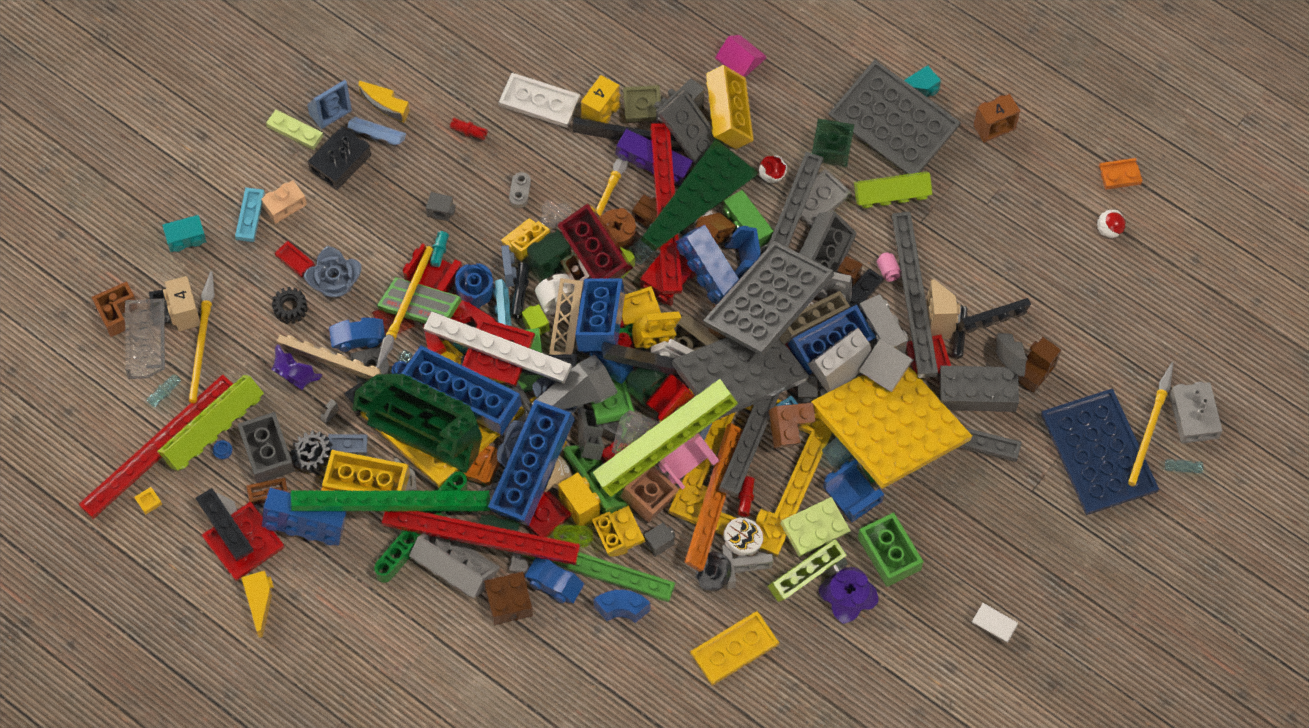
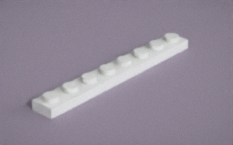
M431 312L424 326V331L563 384L572 368L571 364L434 312Z

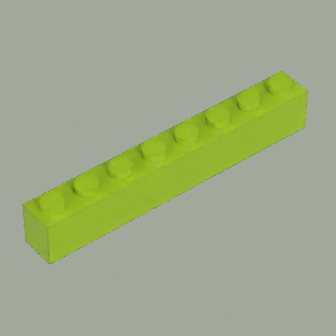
M719 379L593 471V474L602 488L612 497L738 403L721 379Z

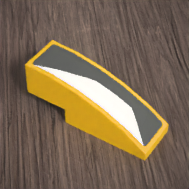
M359 80V92L368 103L386 116L405 123L410 111L408 101L395 98L394 90Z

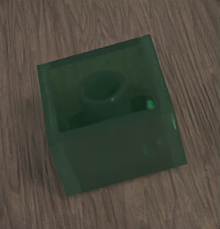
M818 118L812 154L823 157L822 163L847 167L855 124Z
M559 230L554 233H548L544 239L534 242L528 247L527 261L530 265V270L540 283L564 269L560 261L571 254V246Z

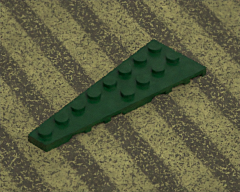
M715 140L640 240L654 251L658 250L674 236L696 222L701 216L707 214L727 197L745 186L759 172L718 140Z

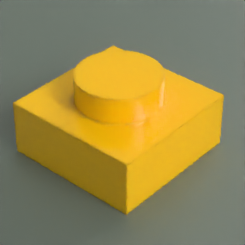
M152 487L134 497L145 515L162 505L161 500Z

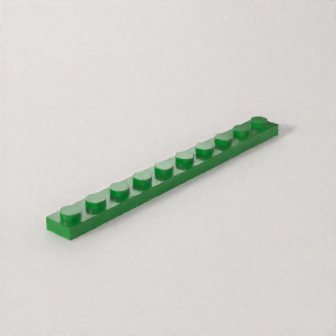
M291 490V511H490L488 506L491 502L490 491Z

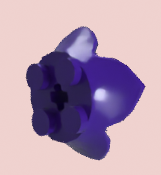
M279 344L275 347V361L271 370L291 384L303 390L308 384L322 378L321 373H314L311 365L297 363L290 353L282 351Z
M855 567L841 569L837 574L825 579L819 587L821 598L831 603L834 616L842 624L855 620L861 610L873 609L879 602L875 587L868 581L864 572ZM847 589H852L851 594L847 593Z

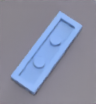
M357 117L349 120L347 127L353 129L355 133L368 134L373 139L387 140V143L391 145L400 144L406 137V133Z

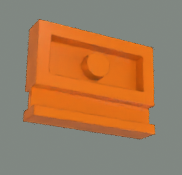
M1136 158L1104 162L1099 165L1105 190L1141 185L1142 183Z
M488 445L478 454L468 472L464 473L467 480L481 484L485 483L488 486L491 485L500 465L497 460L498 449L496 447Z

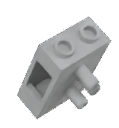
M1196 382L1192 385L1178 384L1172 387L1169 396L1181 444L1219 439L1223 430L1211 383Z

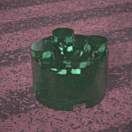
M639 367L635 372L632 371L628 374L626 389L643 406H646V402L666 380L668 375Z

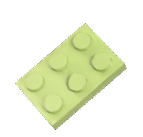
M832 497L780 522L799 557L850 532Z

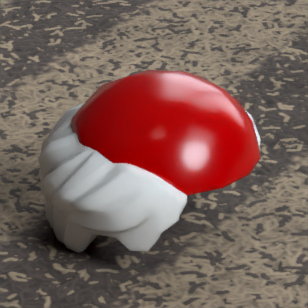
M767 156L760 162L759 174L768 183L781 181L787 173V165L780 156Z
M1107 210L1099 216L1097 229L1103 236L1116 238L1119 234L1123 233L1126 221L1119 211Z

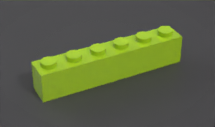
M243 375L159 449L158 453L172 469L177 471L184 469L188 466L190 459L199 456L204 451L203 448L207 444L217 440L218 434L228 430L236 418L244 416L247 408L257 404L264 392L251 376Z

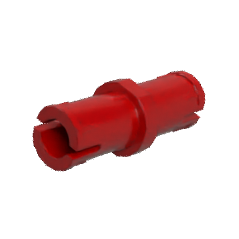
M453 118L450 123V129L460 131L465 136L471 135L485 140L486 137L484 136L488 134V129L476 126L470 121L464 122Z
M750 476L745 477L742 490L739 493L738 515L742 517L750 515L751 503L754 500L755 478Z

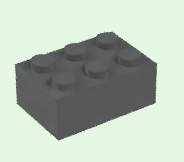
M275 412L238 424L257 483L295 472Z

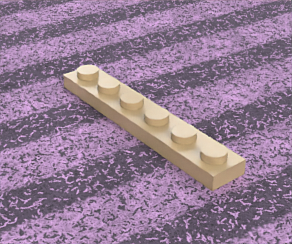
M279 335L277 339L278 344L283 349L364 379L370 380L376 374H381V370L375 366H364V363L356 359L353 361L348 360L346 356L340 353L336 355L331 354L326 348H315L313 344L307 341L301 343L293 336L287 335L285 337Z

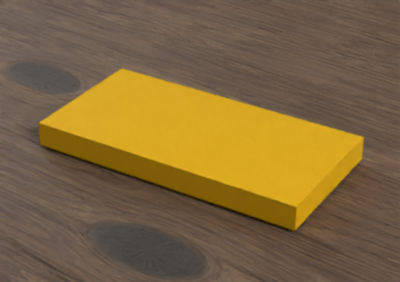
M756 611L690 651V654L713 686L777 647L779 641L759 612Z

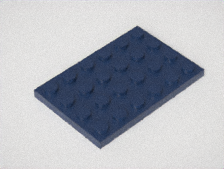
M1113 388L1041 412L1043 421L1086 515L1159 491V487L1145 458L1136 485L1130 486L1128 484L1140 446Z

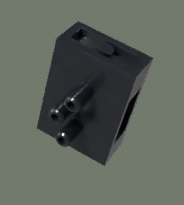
M341 126L307 161L309 171L335 190H338L371 156L370 145L367 141L356 137L355 133L350 129L346 130Z

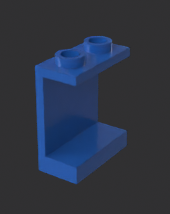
M739 226L724 244L725 248L739 249L741 264L734 272L740 280L761 256L757 228Z
M856 459L852 462L844 463L836 473H829L825 477L823 485L824 490L832 497L851 523L882 503L884 493L880 488L875 491L858 471Z

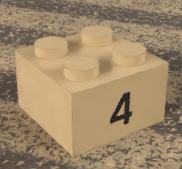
M184 276L165 281L166 289L163 292L173 326L177 325L178 331L200 326L188 277Z

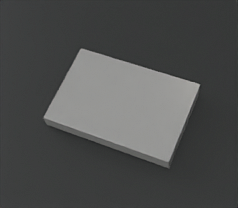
M825 169L817 175L800 219L812 228L818 213L835 210L851 196L852 192Z

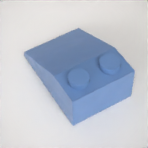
M346 80L315 97L307 104L309 115L320 129L325 128L352 111Z

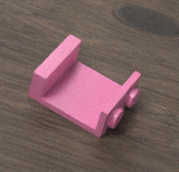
M698 433L662 459L658 466L664 473L669 472L667 477L674 485L678 484L683 489L685 486L680 479L707 458L713 465L719 462V459Z

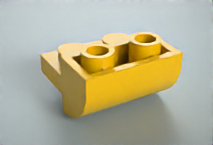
M529 218L505 236L501 242L503 246L509 245V250L515 254L516 259L523 261L550 240L552 234L550 229L541 222L535 223Z
M652 286L625 295L622 312L625 328L628 324H633L636 318H643L645 314L661 313Z
M679 311L645 314L643 318H636L632 328L635 347L650 348L664 341L668 343L669 339L673 340L676 336L674 328L681 319Z
M629 506L613 513L609 511L592 519L607 554L611 557L626 554L628 549L645 542Z

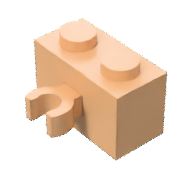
M293 180L282 184L280 188L267 193L261 199L263 208L275 224L307 205L305 195Z

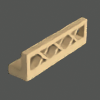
M560 278L549 354H575V334L584 281ZM564 283L575 284L574 292L569 296L563 291ZM565 301H568L572 306L571 312L567 315H564L560 310L561 304ZM565 320L569 328L562 335L558 330V324ZM562 338L566 344L565 352L554 351L555 343Z

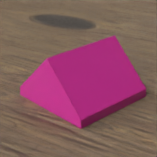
M741 35L728 36L715 59L722 65L746 77L766 59V56Z

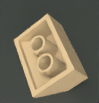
M931 280L926 300L931 335L941 334L943 339H951L953 332H956V323H958V315H960V303L956 302V296L936 280Z

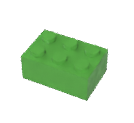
M895 513L859 529L858 540L886 587L921 571L923 560Z

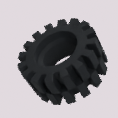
M287 287V291L282 288V293L277 291L276 296H273L272 307L275 317L279 318L282 323L285 320L286 324H289V321L295 324L296 319L300 322L301 316L304 318L306 316L305 312L308 310L305 295L295 287L293 290H291V287ZM292 300L297 303V307L293 310L287 311L283 309V304L287 301Z

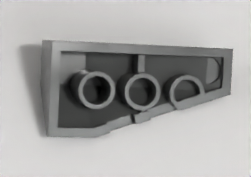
M594 354L573 367L564 384L557 381L536 400L566 410L575 406L581 408L583 404L590 402L600 403L618 392L605 366Z

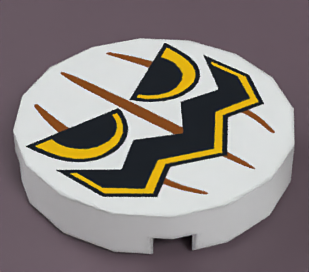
M747 518L732 520L727 524L723 533L727 548L740 556L756 553L763 542V533L760 527L754 521Z

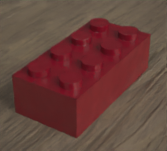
M589 203L557 224L592 279H618L633 269L603 220Z

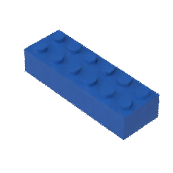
M421 345L401 373L411 376L413 379L469 405L478 424L501 435L522 405L519 393Z
M535 399L488 506L493 513L529 526L575 420L570 412Z

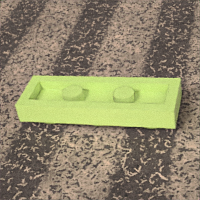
M275 110L266 122L268 128L312 150L316 148L323 138L322 132L278 110Z

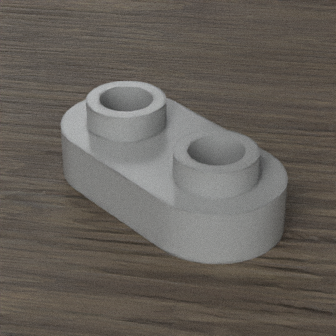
M520 172L512 178L509 199L510 204L515 208H523L528 203L531 179L528 174Z

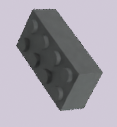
M940 366L938 374L939 399L950 411H1017L1019 404L1018 374L1008 367Z

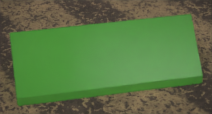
M579 445L566 446L564 448V459L570 464L573 474L579 473L582 478L585 477L590 484L589 489L591 492H595L600 498L599 506L601 510L599 511L601 514L609 511L613 513L624 507H630L620 497L623 492L622 489L610 497L593 474V471L603 465L601 460L581 457Z

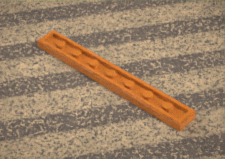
M733 423L727 424L717 456L719 462L714 465L685 560L687 565L699 572L704 570L727 495L719 491V487L743 432L742 429Z

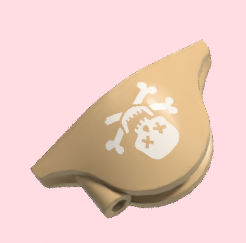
M560 455L544 492L551 488L558 489L559 483L572 476L570 464Z

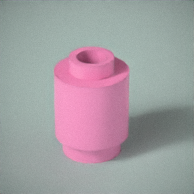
M881 254L877 260V265L883 278L887 282L897 280L901 276V270L894 254Z

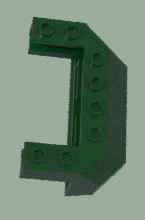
M376 374L356 390L352 410L355 412L357 410L365 412L366 417H368L367 425L464 473L468 472L479 454L482 433L469 405L405 374Z

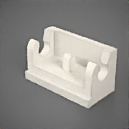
M984 603L972 623L1005 642L1010 640L1018 626L1016 621Z

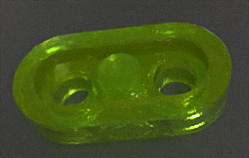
M559 525L554 529L553 538L580 544V547H586L591 544L593 533L587 526ZM561 535L567 536L565 539L560 538ZM585 536L586 539L581 540L580 537Z

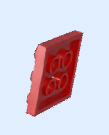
M481 317L476 329L529 349L535 338V333ZM468 348L462 366L495 382L516 387L523 369L471 348Z
M251 501L231 514V516L252 546L254 552L236 562L214 527L202 534L204 541L235 581H238L241 577L285 548L274 531L262 527L263 517Z

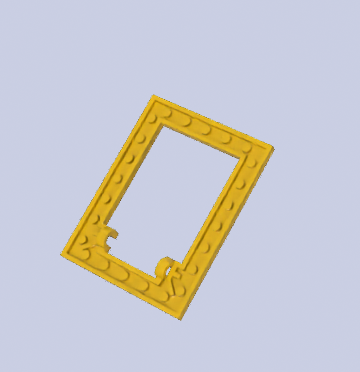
M777 399L775 406L782 402V400ZM754 404L745 409L752 411ZM736 412L714 421L704 441L716 456L720 449L727 424L732 423ZM815 414L816 422L808 426H798V430L810 435L775 514L761 509L755 522L763 533V542L759 550L772 554L775 557L779 556L787 537L780 522L797 514L833 433L817 414ZM708 458L685 475L682 481L685 488L681 489L679 487V491L669 509V514L697 524L708 488L703 484L713 465ZM721 512L715 532L723 535L727 524L737 518Z

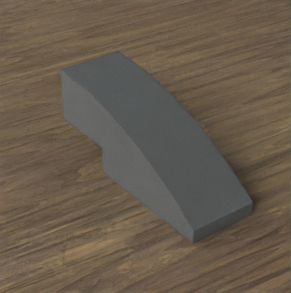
M997 333L996 353L999 359L1014 373L1024 376L1026 356L1022 342H1014L1013 334Z
M581 407L578 409V442L581 457L600 460L604 450L601 438L603 433L602 424L597 425L593 409Z

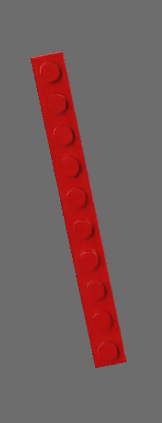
M651 124L650 127L657 216L675 194L670 130L665 124ZM678 234L659 248L663 294H682L680 252L675 242L678 240Z
M221 375L197 397L196 403H190L79 503L80 508L92 519L96 518L162 458L158 453L159 449L233 383L224 375Z
M385 511L382 519V526L572 565H576L580 550V544L420 511Z

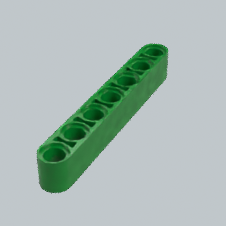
M460 471L454 472L437 491H467L466 475ZM457 481L463 482V484L459 486L454 485V483ZM439 511L435 515L446 516L449 511ZM406 530L402 531L374 566L378 581L387 583L393 579L410 559L409 555L418 536L422 534ZM407 539L414 540L411 544L404 543ZM394 554H401V557L397 559L392 558ZM383 568L388 569L387 573H379Z

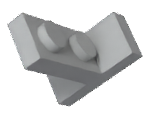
M722 545V554L728 557L732 567L727 589L735 588V573L772 569V554L759 553L751 557L745 555L732 559L731 550L726 545Z

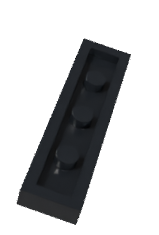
M1029 298L963 318L957 325L959 333H971L978 327L983 326L986 328L997 321L1005 322L1013 316L1021 317L1027 313L1031 302Z
M213 488L195 498L236 562L254 552L252 546Z

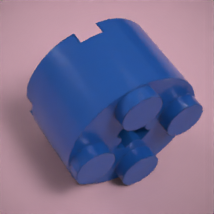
M476 263V265H464L458 270L455 278L457 295L463 301L469 302L477 308L488 303L494 294L493 276L489 268L483 264Z

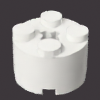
M567 274L554 275V279L550 281L545 279L536 287V296L545 315L555 314L560 278L570 279ZM564 283L563 291L567 296L574 292V286L571 283ZM565 301L561 304L560 310L565 315L572 306L568 301Z

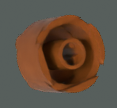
M624 208L612 209L601 215V219L619 247L625 250L631 248L636 237V223L633 216Z

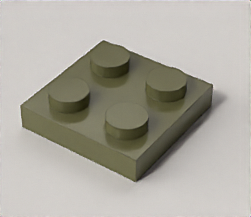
M660 86L623 87L625 122L656 121L657 109L654 107V104L657 101L661 103Z

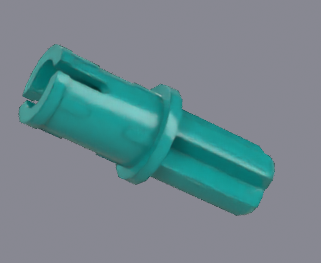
M444 231L437 233L435 244L432 246L431 266L439 267L443 254L447 251L446 244L449 234Z

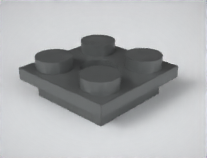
M381 346L350 353L352 361L354 359L364 363V366L375 364L377 367ZM387 357L379 366L381 374H391ZM356 376L357 383L365 384L369 381Z

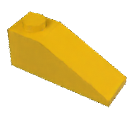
M265 571L241 577L259 638L263 637L272 598L270 589L274 588L271 576L267 577Z

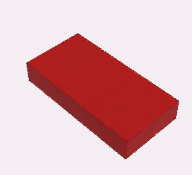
M289 241L285 242L274 253L279 260L301 278L304 277L307 269L315 266V263Z

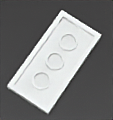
M512 73L499 100V106L568 128L579 103L580 94Z

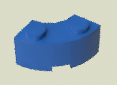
M361 318V321L358 322L345 320L329 327L332 348L342 352L358 347L374 348L385 338L383 319Z
M535 558L524 576L530 582L529 585L533 589L544 591L562 604L565 602L574 603L585 584L573 572L566 571L552 563L549 559Z
M612 590L594 598V608L606 621L617 617H624L636 623L650 612V602L645 597L632 591Z

